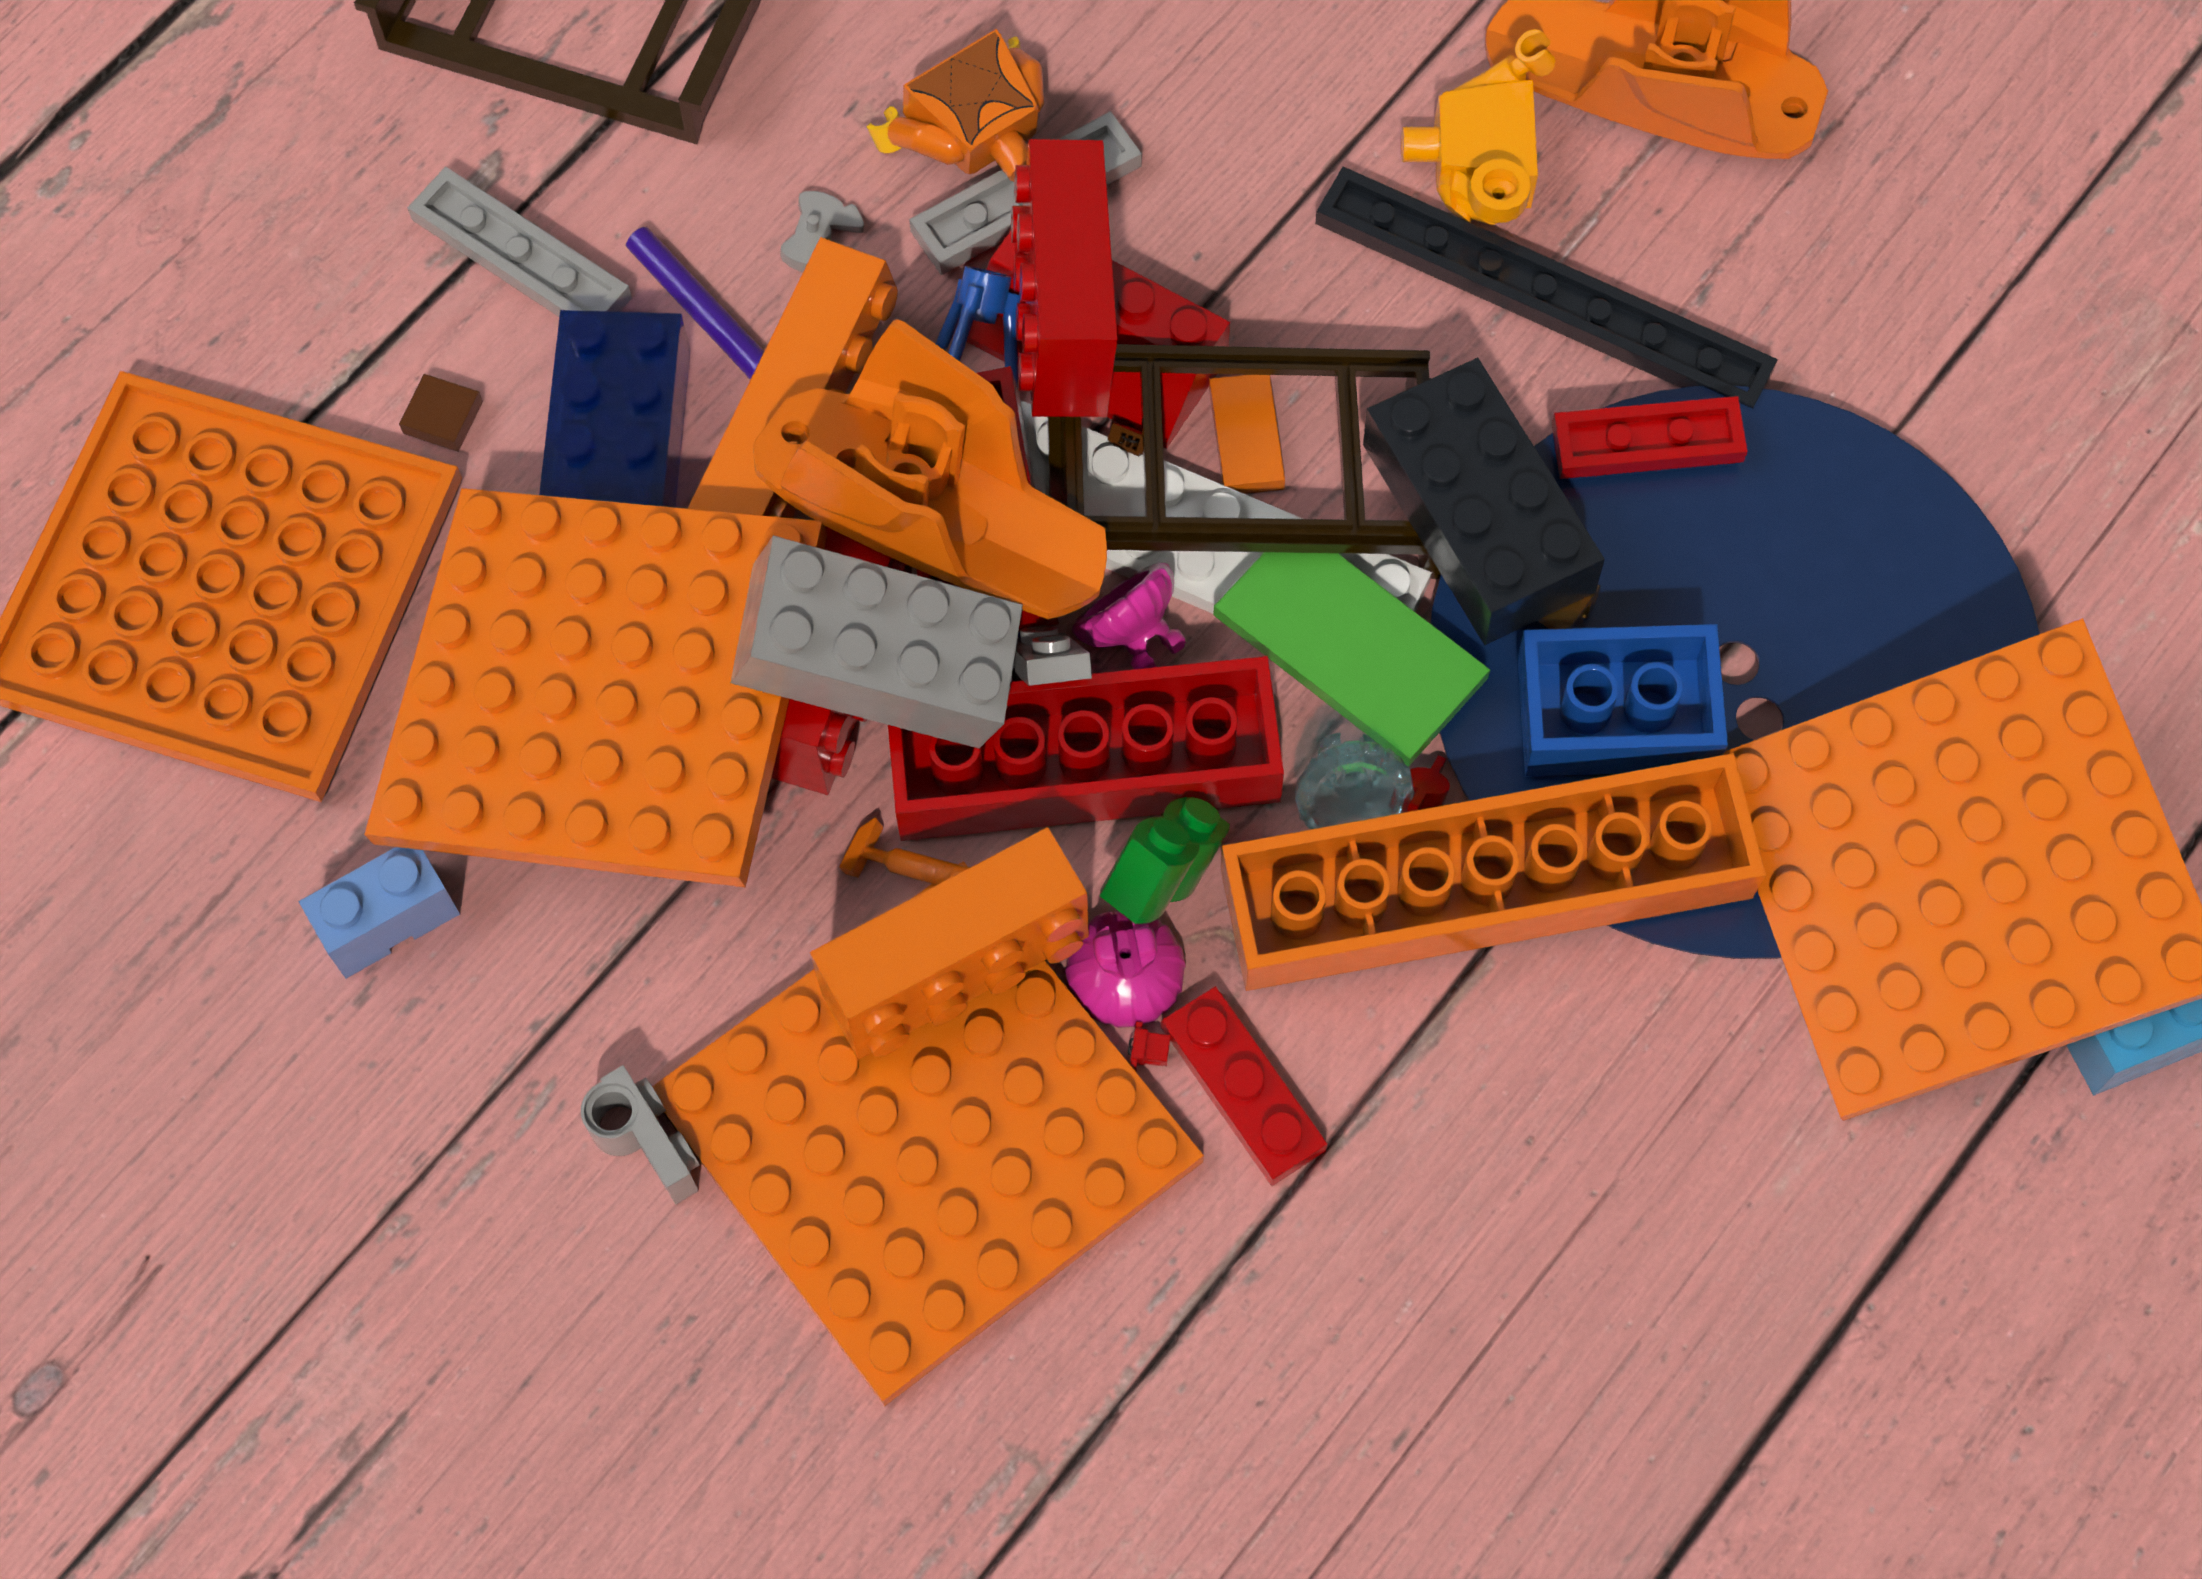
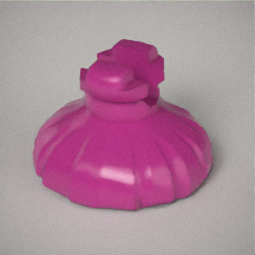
M1165 562L1155 563L1137 572L1128 580L1122 581L1109 594L1095 601L1090 608L1077 618L1072 627V633L1079 641L1089 646L1108 647L1125 645L1129 653L1133 655L1131 661L1133 669L1157 667L1154 659L1146 651L1147 640L1155 634L1160 637L1162 644L1172 654L1178 653L1186 644L1185 637L1179 629H1169V625L1163 618L1175 584L1174 575L1169 565Z
M1118 910L1096 915L1088 923L1089 937L1082 940L1083 946L1067 959L1065 974L1068 989L1082 1007L1089 1012L1090 1016L1103 1024L1110 1023L1117 1028L1134 1027L1136 1021L1143 1022V1025L1156 1021L1162 1013H1167L1177 1001V994L1182 992L1184 970L1186 967L1182 947L1169 926L1162 924L1159 918L1150 923L1135 924ZM1122 954L1130 955L1128 959H1123L1120 956Z

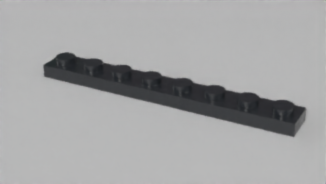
M1344 166L1316 211V225L1680 388L1703 386L1725 397L1738 396L1739 403L1753 409L1778 359ZM1735 386H1744L1750 388L1748 392H1746Z

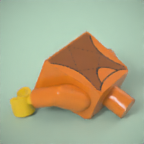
M995 29L904 84L903 114L905 117H900L897 109L890 106L884 110L887 123L879 126L870 123L866 127L876 148L882 153H893L901 148H905L947 165L956 164L967 174H974L996 161L1009 180L1014 182L1015 165H1026L1028 144L1026 141L1036 134L1038 113L1044 105L1043 74L1040 62L1021 49L1018 37L1008 39V48L1001 34Z

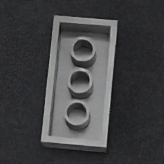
M773 535L753 563L730 683L979 749L1004 725L1023 605Z

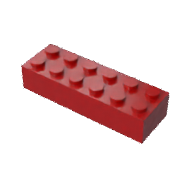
M1268 656L1091 674V679L1028 686L1024 681H1014L1010 683L1004 725L979 749L888 725L895 812L900 840L910 841L1162 815L1169 803L1182 797L1202 799L1216 809L1280 803L1284 769Z

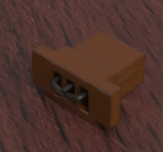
M1113 423L1107 440L1114 443L1113 446L1136 456L1143 455L1142 430L1132 426L1128 427Z

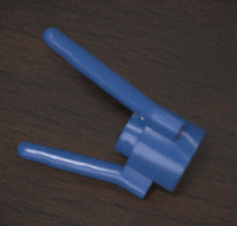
M965 266L963 277L958 280L953 303L938 335L936 345L946 351L952 340L949 354L961 361L973 320L995 324L997 314H1003L1005 367L1011 366L1018 388L1017 303H1020V294L1009 292L1012 277L986 269Z

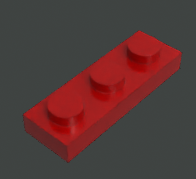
M1738 396L1554 413L1552 420L1560 479L1743 463L1748 452Z
M1216 986L1161 1020V1029L1166 1035H1171L1170 1042L1271 1186H1274L1326 1152L1327 1142Z

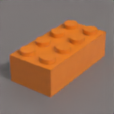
M1046 827L811 951L810 955L821 994L858 1060L871 1053L875 1057L887 1055L905 1044L909 1039L908 1033L929 1022H932L935 1026L945 1024L962 1014L968 1006L966 1002L987 991H990L991 994L1005 992L1021 982L1026 975L1024 971L1045 960H1048L1051 964L1058 963L1075 954L1083 946L1082 940L1089 937L1087 891L1050 829Z

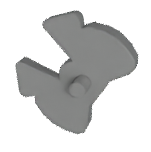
M802 192L799 194L798 202L801 216L795 234L782 244L780 256L782 261L788 266L803 272L820 237L831 241V229L856 233L864 231V222L857 207L853 204L844 207L841 201L823 192Z

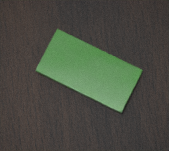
M1264 552L1214 605L1213 615L1262 654L1268 656L1276 665L1407 767L1414 762L1489 677L1490 669L1338 553Z

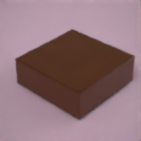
M423 374L399 425L405 435L459 452L483 400L479 391Z

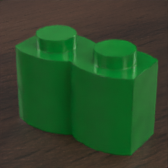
M1182 797L1172 801L1167 805L1161 817L1148 818L1136 825L1102 885L1100 897L1135 924H1146L1157 920L1163 915L1170 902L1184 900L1193 894L1227 836L1230 824L1220 817L1219 812L1214 806L1202 799Z

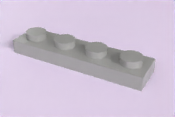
M1111 111L1058 139L1103 140L1107 185L1142 167V153ZM1000 170L909 219L910 231L940 275H943L1002 243L1011 231L1012 206H1023V203H1015L1014 182L1009 180L1003 170Z
M446 166L407 207L414 222L593 340H596L632 299L630 288L627 284Z

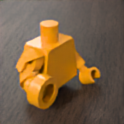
M1533 29L1521 35L1515 46V54L1518 58L1510 55L1482 74L1451 91L1439 95L1434 127H1402V162H1435L1437 193L1445 206L1454 215L1471 223L1473 219L1490 225L1507 223L1517 219L1525 211V208H1531L1538 179L1533 80H1526V73L1530 71L1536 76H1544L1552 72L1555 67V57L1548 50H1543L1550 45L1551 41L1540 30Z

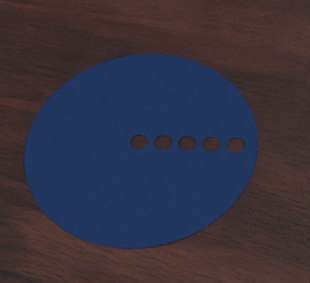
M1703 386L1656 391L1621 400L1603 408L1723 398L1725 396ZM1735 386L1746 392H1748L1750 388L1744 386ZM1763 389L1753 409L1739 403L1748 451L1743 463L1560 479L1553 433H1551L1534 447L1605 558L1596 593L1484 646L1441 575L1432 608L1430 624L1488 667L1490 673L1484 684L1439 734L1447 759L1469 801L1615 775L1525 777L1517 659L1524 630L1717 624L1719 647L1727 643L1743 644L1755 653L1759 664L1756 676L1745 684L1734 685L1722 680L1728 742L1725 751L1754 741V739L1747 737L1739 729L1736 721V713L1739 706L1749 699L1763 698L1774 703L1782 714L1783 725L1781 730L2039 635L2040 632L2033 604L2020 571L2001 536L1979 506L1954 479L1921 451L1892 432L1839 407L1813 398L1778 390ZM1758 891L1753 899L1607 925L1612 929L1651 944L1691 954L1730 959L1782 958Z

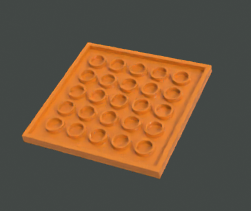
M120 371L1 615L0 706L322 802L460 485L462 476L459 468L454 465Z
M461 488L364 835L374 845L746 888L789 703V698L730 683L752 567L773 535L824 549L828 535L825 526L821 521Z
M2083 618L1725 751L1724 755L1732 753L1735 755L1766 872V877L1757 891L1838 1113L1843 1121L2202 999V904Z
M964 861L958 864L968 867ZM930 884L928 887H926L924 890H922L921 892H919L917 895H919V894H921V893L927 891L928 889H930V888H932V887H934V886H936V885H935V884ZM1046 961L1024 971L1026 973L1024 979L1011 989L999 994H991L990 991H987L966 1002L968 1005L966 1010L953 1020L937 1026L929 1022L908 1033L909 1039L897 1050L881 1057H875L871 1053L860 1060L857 1059L824 1000L815 969H813L652 1086L666 1109V1112L663 1114L677 1132L680 1131L691 1151L884 1406L897 1398L1203 1163L1204 1155Z

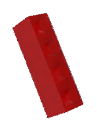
M1010 231L991 257L986 270L1012 277L1009 292L1020 294V291H1014L1013 263L1014 254H1023V252H1018L1017 243L1011 242ZM1112 260L1117 344L1229 346L1230 321ZM997 314L995 324L973 320L967 342L1005 362L1003 314ZM1017 341L1018 364L1019 354L1023 353L1022 341ZM1113 372L1107 417L1121 425L1132 426L1142 430L1140 372ZM1160 373L1163 448L1167 449L1208 389L1209 379L1215 378L1217 374Z

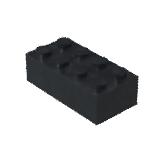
M1478 357L1367 408L1363 446L1484 646L1596 593L1605 558Z

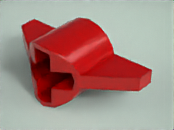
M1438 755L1431 768L1415 767L1408 771L1395 805L1396 811L1405 813L1443 806L1450 788L1448 779L1441 774L1447 758Z

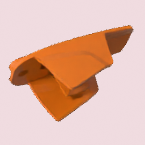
M1508 0L1496 13L1486 29L1485 49L1490 67H1493L1510 55L1518 58L1515 54V46L1518 39L1525 32L1536 29L1542 31L1548 37L1551 43L1543 50H1548L1555 57V67L1552 72L1544 76H1536L1530 71L1526 73V80H1533L1534 92L1650 134L1724 154L1765 159H1790L1802 153L1812 145L1828 95L1827 86L1818 68L1795 55L1789 49L1791 0H1612L1608 3L1594 0ZM1787 115L1795 116L1797 118H1790Z
M893 320L878 340L850 394L815 388L787 397L754 441L753 453L756 475L771 490L808 517L821 521L824 526L877 552L964 589L1022 604L1023 611L1046 619L1074 612L1099 597L1107 562L1105 528L1033 488L1028 483L1019 446L1014 411L1003 402L991 383L902 320ZM790 441H799V442H801V443H800V444H792V443H788V442H790Z

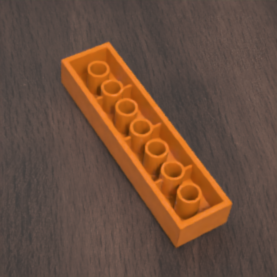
M1734 753L1222 845L1220 869L1245 991L1753 899L1766 877Z

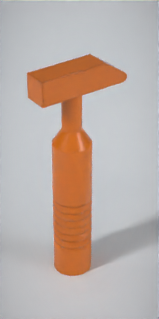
M873 818L857 830L839 866L846 875L859 878L867 860H872L885 864L891 873L935 885L970 868L901 848H894L888 852L874 848L884 828L877 818Z

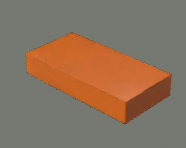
M1270 375L1210 378L1209 393L1222 485L1243 494L1284 490L1285 476Z

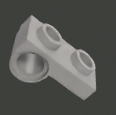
M1039 625L1020 629V638H1017L1011 682L1024 681L1028 686L1092 678L1090 653L1067 634L1058 633L1057 626Z
M624 1065L600 1079L602 1082L587 1092L581 1104L582 1121L597 1147L612 1156H626L641 1148L675 1205L699 1191L689 1172L699 1166V1163L680 1131L667 1137L656 1117L666 1112V1109L648 1079L645 1077L639 1082L634 1083ZM626 1107L632 1110L629 1121L622 1128L612 1131L600 1128L602 1117L610 1109Z

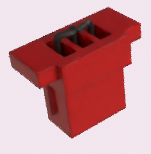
M1136 1021L1134 1038H1130L1128 1055L1131 1056V1067L1137 1072V1065L1167 1066L1171 1035L1150 1033L1147 1029H1142L1143 1022Z

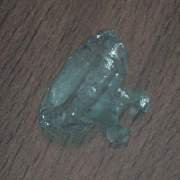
M1341 732L1323 737L1318 747L1317 756L1311 758L1305 770L1297 779L1295 800L1299 818L1305 821V825L1310 830L1405 813L1415 795L1411 772L1403 759L1390 748H1384L1366 734H1363L1359 741H1345L1343 743L1340 740Z

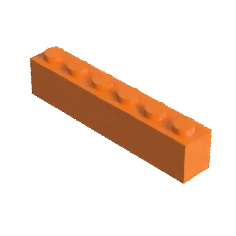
M820 237L687 509L783 518L794 517L796 508L771 490L756 475L753 453L754 441L787 397L815 388L847 394L846 391L854 374L862 372L872 352L873 343L871 339L880 320H888L896 305L898 289L886 260ZM790 441V442H788V443L800 444L801 442H799V441Z

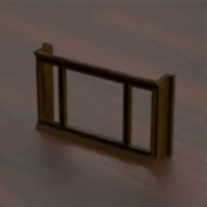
M355 0L354 5L356 10L367 13L379 50L698 145L702 121L760 0H726L678 99L679 103L645 93L644 90L688 0H665L623 86L473 42L495 0H471L453 35L406 22L416 0Z
M1117 344L1113 372H1140L1146 517H1085L1105 528L1107 550L1418 554L1419 567L1432 572L1431 579H1440V571L1409 521L1365 520L1356 377L1407 378L1405 383L1406 390L1430 380L1428 364L1430 351ZM1160 373L1335 376L1344 520L1166 517ZM1047 417L1049 497L1084 516L1081 417Z

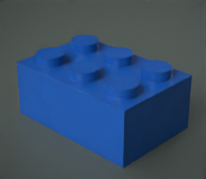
M1717 624L1523 631L1517 659L1525 777L1621 774L1724 755L1728 742Z

